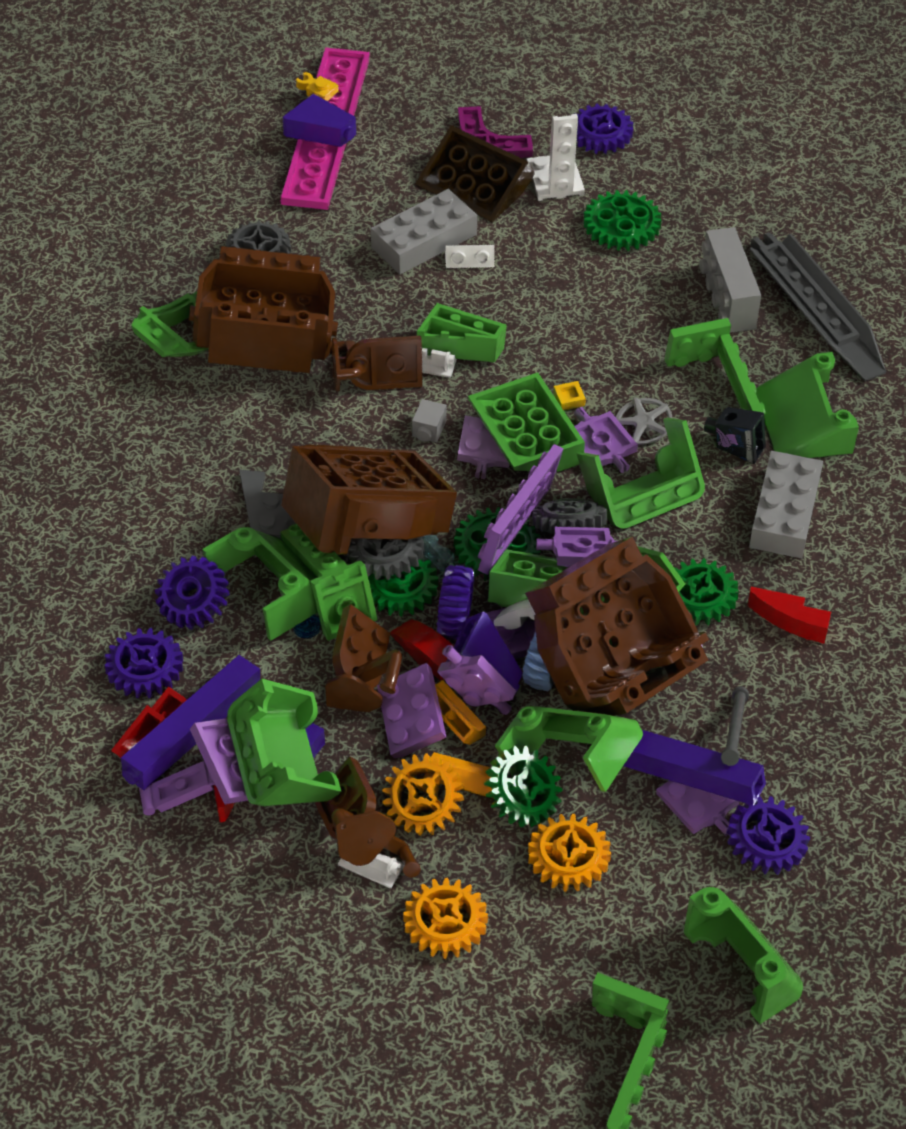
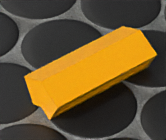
M442 680L435 684L442 719L463 743L471 745L486 736V726L445 681Z
M433 752L430 757L431 762H433L437 756H440L442 759L441 766L447 762L452 765L450 772H458L460 777L455 782H462L464 785L462 790L486 796L485 794L492 790L491 787L484 785V782L491 778L485 773L490 767ZM425 773L424 778L431 777L433 774Z

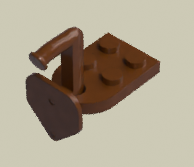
M421 336L370 338L357 343L352 340L337 341V338H332L330 353H332L333 378L336 392H340L341 380H350L354 385L365 390L423 387ZM339 352H346V357H339Z
M351 604L343 608L332 655L333 667L337 676L326 682V705L331 708L371 712L381 707L383 702L382 695L374 690L379 684L382 674L386 673L384 682L379 686L380 689L389 694L396 692L395 686L399 676L402 654L396 649L387 652L390 632Z
M349 756L335 772L341 792L329 801L315 802L329 835L337 840V850L340 858L353 865L364 866L372 862L382 849L385 848L400 857L404 865L403 873L407 877L414 878L418 876L421 867L416 862L409 845L394 836L396 833L394 821L388 816L375 811V794L358 760Z

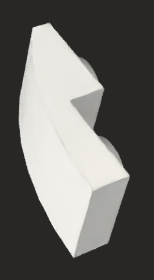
M529 600L517 602L502 610L494 620V626H504L505 629H517L524 624L528 617L534 620L535 612Z

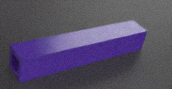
M240 655L234 658L121 757L122 776L129 784H135L142 790L148 788L196 745L190 731L193 724L225 719L230 705L260 680V668Z
M642 730L643 736L623 765L627 768L752 806L755 805L766 785L764 767L761 764L739 758L737 764L728 766L722 762V753L645 730Z

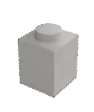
M422 399L412 420V436L424 442H437L447 421V405Z

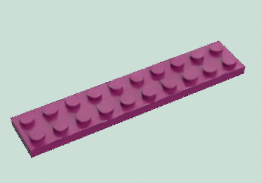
M325 47L316 77L317 79L319 76H322L338 84V92L328 102L353 116L369 64L370 52ZM298 139L281 195V205L328 210L346 143L339 147Z

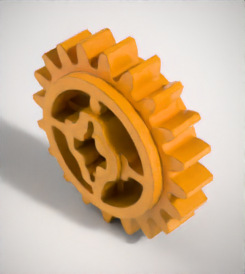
M425 753L423 761L420 762L416 754H414L412 764L402 759L403 769L400 770L397 767H393L392 770L396 777H386L385 779L391 787L382 789V792L390 797L383 801L384 806L392 807L388 810L387 815L390 818L396 817L394 823L397 827L405 823L404 830L407 833L415 827L416 833L419 836L422 835L424 828H427L428 832L434 835L435 825H438L444 831L445 824L443 821L445 819L452 823L455 822L451 812H461L460 807L455 803L464 800V796L457 793V791L464 788L462 782H455L460 775L457 771L450 772L452 765L449 762L441 766L442 759L440 756H437L431 762L429 754ZM419 774H433L431 777L424 779L414 778V776ZM444 781L446 793L444 801L441 803L438 800V791L440 790L439 785ZM405 786L408 788L409 798L407 799L408 803L403 808L401 795ZM415 788L425 793L427 792L432 801L422 796L420 797ZM423 810L433 811V813L426 816L414 815L416 812L419 813Z
M563 814L559 815V822H555L549 817L547 827L539 824L538 833L532 832L528 853H530L529 864H533V873H541L542 883L552 879L551 888L553 889L559 883H562L564 892L568 890L570 884L574 886L576 891L580 890V883H584L590 888L592 878L600 881L602 872L608 871L611 852L610 841L605 840L606 832H597V823L587 826V817L582 818L580 822L576 821L575 814H572L568 821L565 820ZM569 846H571V847H572V848H571V855H570V857L568 858V857H567V855H568V852H567V851H568Z
M448 878L444 879L443 885H439L435 879H432V888L421 884V894L413 891L411 893L412 901H406L405 903L406 912H403L405 933L410 934L411 943L420 941L419 951L422 952L427 947H430L431 957H434L438 950L442 951L444 959L447 958L449 951H453L454 955L459 957L460 948L471 952V942L479 945L480 935L486 934L485 924L488 923V914L485 913L486 902H481L480 892L472 894V885H467L464 889H461V880L459 879L453 886L449 884ZM462 908L466 910L470 917L468 923L463 922V915L460 913ZM423 913L429 915V920L431 921L429 928L421 919Z

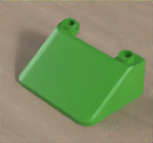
M833 352L815 354L758 386L757 398L765 407L766 415L764 421L774 451L806 458L851 454L854 452L859 429L857 420L847 410H838L836 413H833L823 386L824 382H829L830 372L834 368L835 358Z

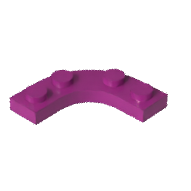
M481 106L458 107L459 128L520 158L533 157L531 135L505 136L492 133L483 123Z

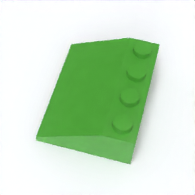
M539 373L468 396L469 402L514 471H530L534 465H538L544 451L548 453L554 444L564 448L556 471H563L579 465L576 453L584 452L585 441Z

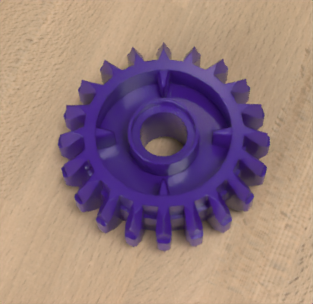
M192 555L189 562L181 557L180 565L178 566L176 563L171 562L173 569L170 572L163 570V574L166 577L165 579H157V583L161 587L155 589V594L159 597L155 601L161 607L159 609L160 613L166 617L169 623H175L178 628H183L186 625L188 629L193 630L195 623L200 628H204L205 620L214 623L212 618L214 614L222 616L219 607L227 606V601L224 597L230 596L229 590L226 588L229 582L224 578L225 573L223 570L219 569L215 562H209L203 556L198 560L196 556ZM197 588L193 596L187 597L192 589Z
M449 565L445 569L442 581L437 631L449 640L458 639L471 612L474 572L472 568L463 565Z

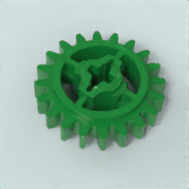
M705 558L698 564L694 559H691V565L688 566L684 562H680V570L675 568L685 582L679 594L697 626L700 620H704L707 625H710L711 618L720 622L721 614L729 616L730 609L736 608V600H738L739 594L738 581L734 580V573L726 574L725 565L716 568L717 561H713L710 565L706 564Z
M423 559L418 560L419 566H410L411 573L403 571L400 578L396 575H391L389 580H386L385 576H380L378 580H375L374 574L368 576L374 605L378 603V611L380 612L388 608V615H392L395 610L402 617L406 610L411 615H414L415 607L423 611L424 602L432 604V596H437L438 577L437 569L431 568V561L423 562Z
M513 746L508 751L504 750L498 754V757L490 762L492 767L485 771L491 778L484 782L485 786L492 788L491 791L485 794L486 797H494L495 802L491 804V808L500 807L499 817L501 818L508 814V823L511 825L518 820L520 828L527 824L534 827L540 822L547 821L549 815L557 812L555 806L560 804L562 800L556 795L563 791L561 787L555 785L561 777L552 775L556 766L547 767L548 757L545 756L542 759H538V750L535 749L529 754L527 746L519 750L516 746ZM516 766L517 772L512 774V778H507L509 768ZM536 795H540L537 806L531 807V801L535 799Z

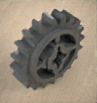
M567 498L553 500L545 503L543 506H537V509H533V525H535V529H541L542 532L546 531L550 534H554L555 527L602 528V525H606L607 508H604V505H598V502L585 499Z
M422 536L413 539L351 538L348 549L351 564L361 560L365 564L367 575L374 574L375 580H378L380 576H385L386 580H389L391 575H396L400 578L403 571L411 573L410 566L418 567V560L423 559V551H425Z

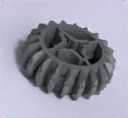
M258 220L257 223L249 221L248 225L240 224L238 229L234 228L232 233L228 235L225 247L288 254L291 252L290 238L284 231V228H279L277 223L270 225L269 221L260 223Z

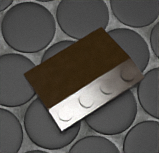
M451 125L415 185L435 195L449 189L478 216L493 223L524 193L535 172L528 161Z

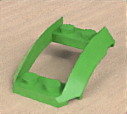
M197 291L192 295L187 293L181 298L161 307L147 309L142 306L139 308L140 313L132 323V330L135 335L161 357H185L209 351V348L197 347L194 342H186L169 328L189 317L190 306L196 305Z

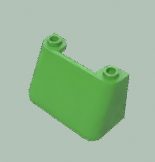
M261 679L230 705L227 721L246 796L251 804L274 806L323 802L333 799L341 792L338 778L333 772L323 771L320 774L317 773L305 730L313 723L318 714L314 692Z
M706 887L690 896L683 933L692 943L698 940H705L710 942L713 947L727 940L750 967L760 983L759 986L753 989L756 1003L750 1011L759 1024L793 1004L801 997L803 982L743 910L724 892L715 887Z

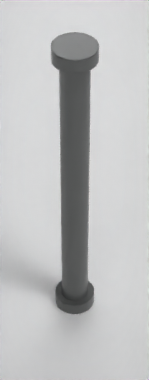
M738 686L732 691L734 702L727 743L721 755L722 762L728 766L737 764L740 756L738 752L744 706L749 698V691L743 686Z

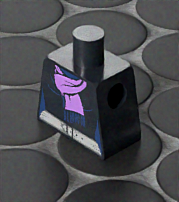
M728 407L724 409L718 419L708 417L705 421L704 431L716 435V447L720 450L755 464L766 448L763 412Z

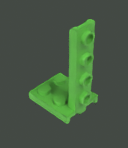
M728 318L670 330L664 358L667 366L676 365L677 367H682L692 361L706 362L712 357L719 356L741 409L763 412L765 417L764 404L759 402L756 386L753 382H750L748 377L747 365L741 361L739 347L736 342L733 343L730 336L731 324Z
M293 524L288 529L280 532L283 542L318 577L310 582L322 631L328 641L337 637L343 608L350 604L373 621L378 620L366 567L361 560L347 565L335 552L324 553L319 551L297 524Z
M597 972L593 981L592 1006L596 1007V1011L606 1017L617 1015L625 1018V1022L628 1025L637 1029H642L643 1026L646 1027L607 1121V1129H629L632 1116L628 1115L632 1104L638 1105L644 1091V1087L640 1086L644 1075L650 1076L656 1058L652 1057L655 1047H662L667 1034V1030L664 1028L667 1023L665 1019L668 1015L667 1006L669 1000Z

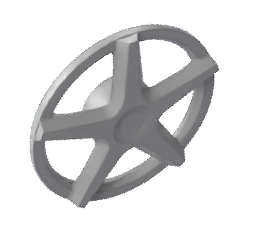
M637 397L624 405L616 415V419L621 425H634L635 430L632 438L638 445L654 443L667 434L666 428L654 421L656 417L663 412H666L668 418L673 417L667 403L664 404L652 398L638 399ZM642 404H654L659 407L646 412ZM634 406L636 413L634 417L621 418L629 408ZM654 430L660 433L659 436L653 439L639 441L643 432Z

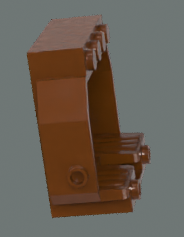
M221 246L219 260L214 259L199 276L196 305L190 306L189 321H194L193 341L197 347L209 348L208 363L310 373L311 359L325 360L330 353L331 337L337 336L338 322L333 321L335 290L326 273L319 271L320 257Z
M333 445L292 446L281 506L319 551L324 553L335 551L337 554H347L351 538L413 539L426 535H437L438 532L449 533L457 492L416 451Z
M633 537L607 544L525 593L535 612L534 620L538 652L565 705L573 711L584 709L585 712L612 716L626 714L708 661L701 646L709 640L706 632H698L692 615L687 610L671 576L647 554L641 555ZM601 595L604 597V602L601 601ZM580 607L583 609V615L580 613ZM661 667L649 676L645 673L652 668Z

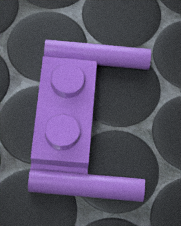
M205 761L154 782L145 790L139 788L144 815H152L157 809L162 813L214 790L213 785L215 783Z

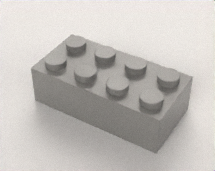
M447 189L372 227L371 248L398 274H402L443 253L446 246H456L477 235V214L453 192Z
M736 228L706 231L705 241L702 242L703 259H700L699 266L701 273L706 274L707 290H712L713 307L719 309L718 318L729 319L731 324L730 333L756 329L761 293Z
M771 450L749 548L803 558L823 461Z

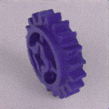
M596 104L595 107L587 105L586 110L579 109L577 114L576 141L578 142V147L585 146L586 151L592 149L595 154L599 151L607 154L608 150L616 152L617 147L624 149V145L629 144L630 138L633 137L631 116H624V110L618 112L617 106L610 108L608 104L604 106Z
M140 628L137 629V635L134 636L130 632H126L127 639L116 638L117 646L110 645V654L105 655L106 664L104 665L109 683H114L116 691L124 688L125 696L135 691L136 698H139L142 692H146L147 697L151 698L152 691L155 690L161 695L163 694L162 687L168 688L169 686L172 688L171 680L179 681V672H183L182 662L184 661L179 643L173 642V636H168L164 639L162 630L157 635H153L152 628H149L147 634H143ZM164 657L166 661L160 668L158 667L160 659ZM127 659H129V667L124 669L122 666Z
M759 796L754 806L746 803L744 806L738 805L735 813H732L730 817V824L726 830V833L730 835L727 843L729 845H736L732 852L733 855L743 854L741 864H745L748 861L752 862V871L756 870L758 866H762L764 874H767L770 867L773 868L776 875H779L782 867L789 872L793 864L799 865L802 857L805 856L808 850L807 845L810 837L806 833L809 827L807 825H800L804 818L803 815L793 816L794 806L787 810L784 808V800H781L776 805L772 796L769 797L767 803H764L763 799ZM757 820L758 824L752 830L746 829L748 823ZM784 840L790 841L789 847L779 850V845Z

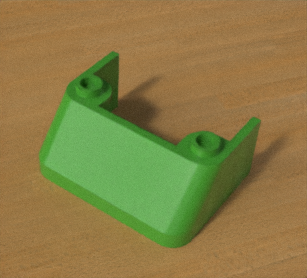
M668 417L663 419L670 444L661 447L656 453L655 463L658 471L614 488L611 478L604 474L599 455L585 452L576 453L589 495L594 502H598V505H604V508H607V519L613 526L622 529L629 528L697 500L702 496L705 484L687 420Z
M242 527L202 549L204 557L209 562H215L223 572L256 555L279 578L278 587L283 596L263 608L267 638L270 641L318 613L310 582L318 577L279 538L249 527Z
M527 706L518 712L495 747L500 754L504 750L508 751L513 746H516L518 750L527 746L530 754L535 749L538 750L546 738L592 744L583 756V759L600 791L606 792L641 740L643 731L635 719ZM516 766L509 768L511 775L517 772Z

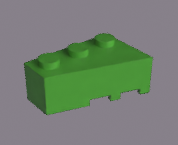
M437 303L417 330V336H421L422 348H427V355L431 356L432 350L451 352V355H455V359L495 363L505 346L507 325Z

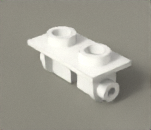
M494 245L446 246V268L494 267Z
M422 348V373L451 378L457 361L455 355H451V352L432 350L431 356L427 355V348Z
M381 853L372 862L364 866L353 865L342 858L338 862L339 866L390 889L404 866L396 858H390Z

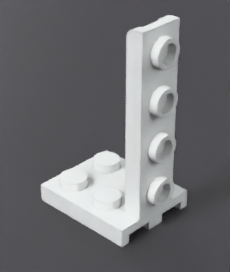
M577 114L563 117L553 116L550 156L527 158L535 172L532 183L538 201L553 197L557 199L566 198L569 195L579 194L583 196L585 193L575 162Z

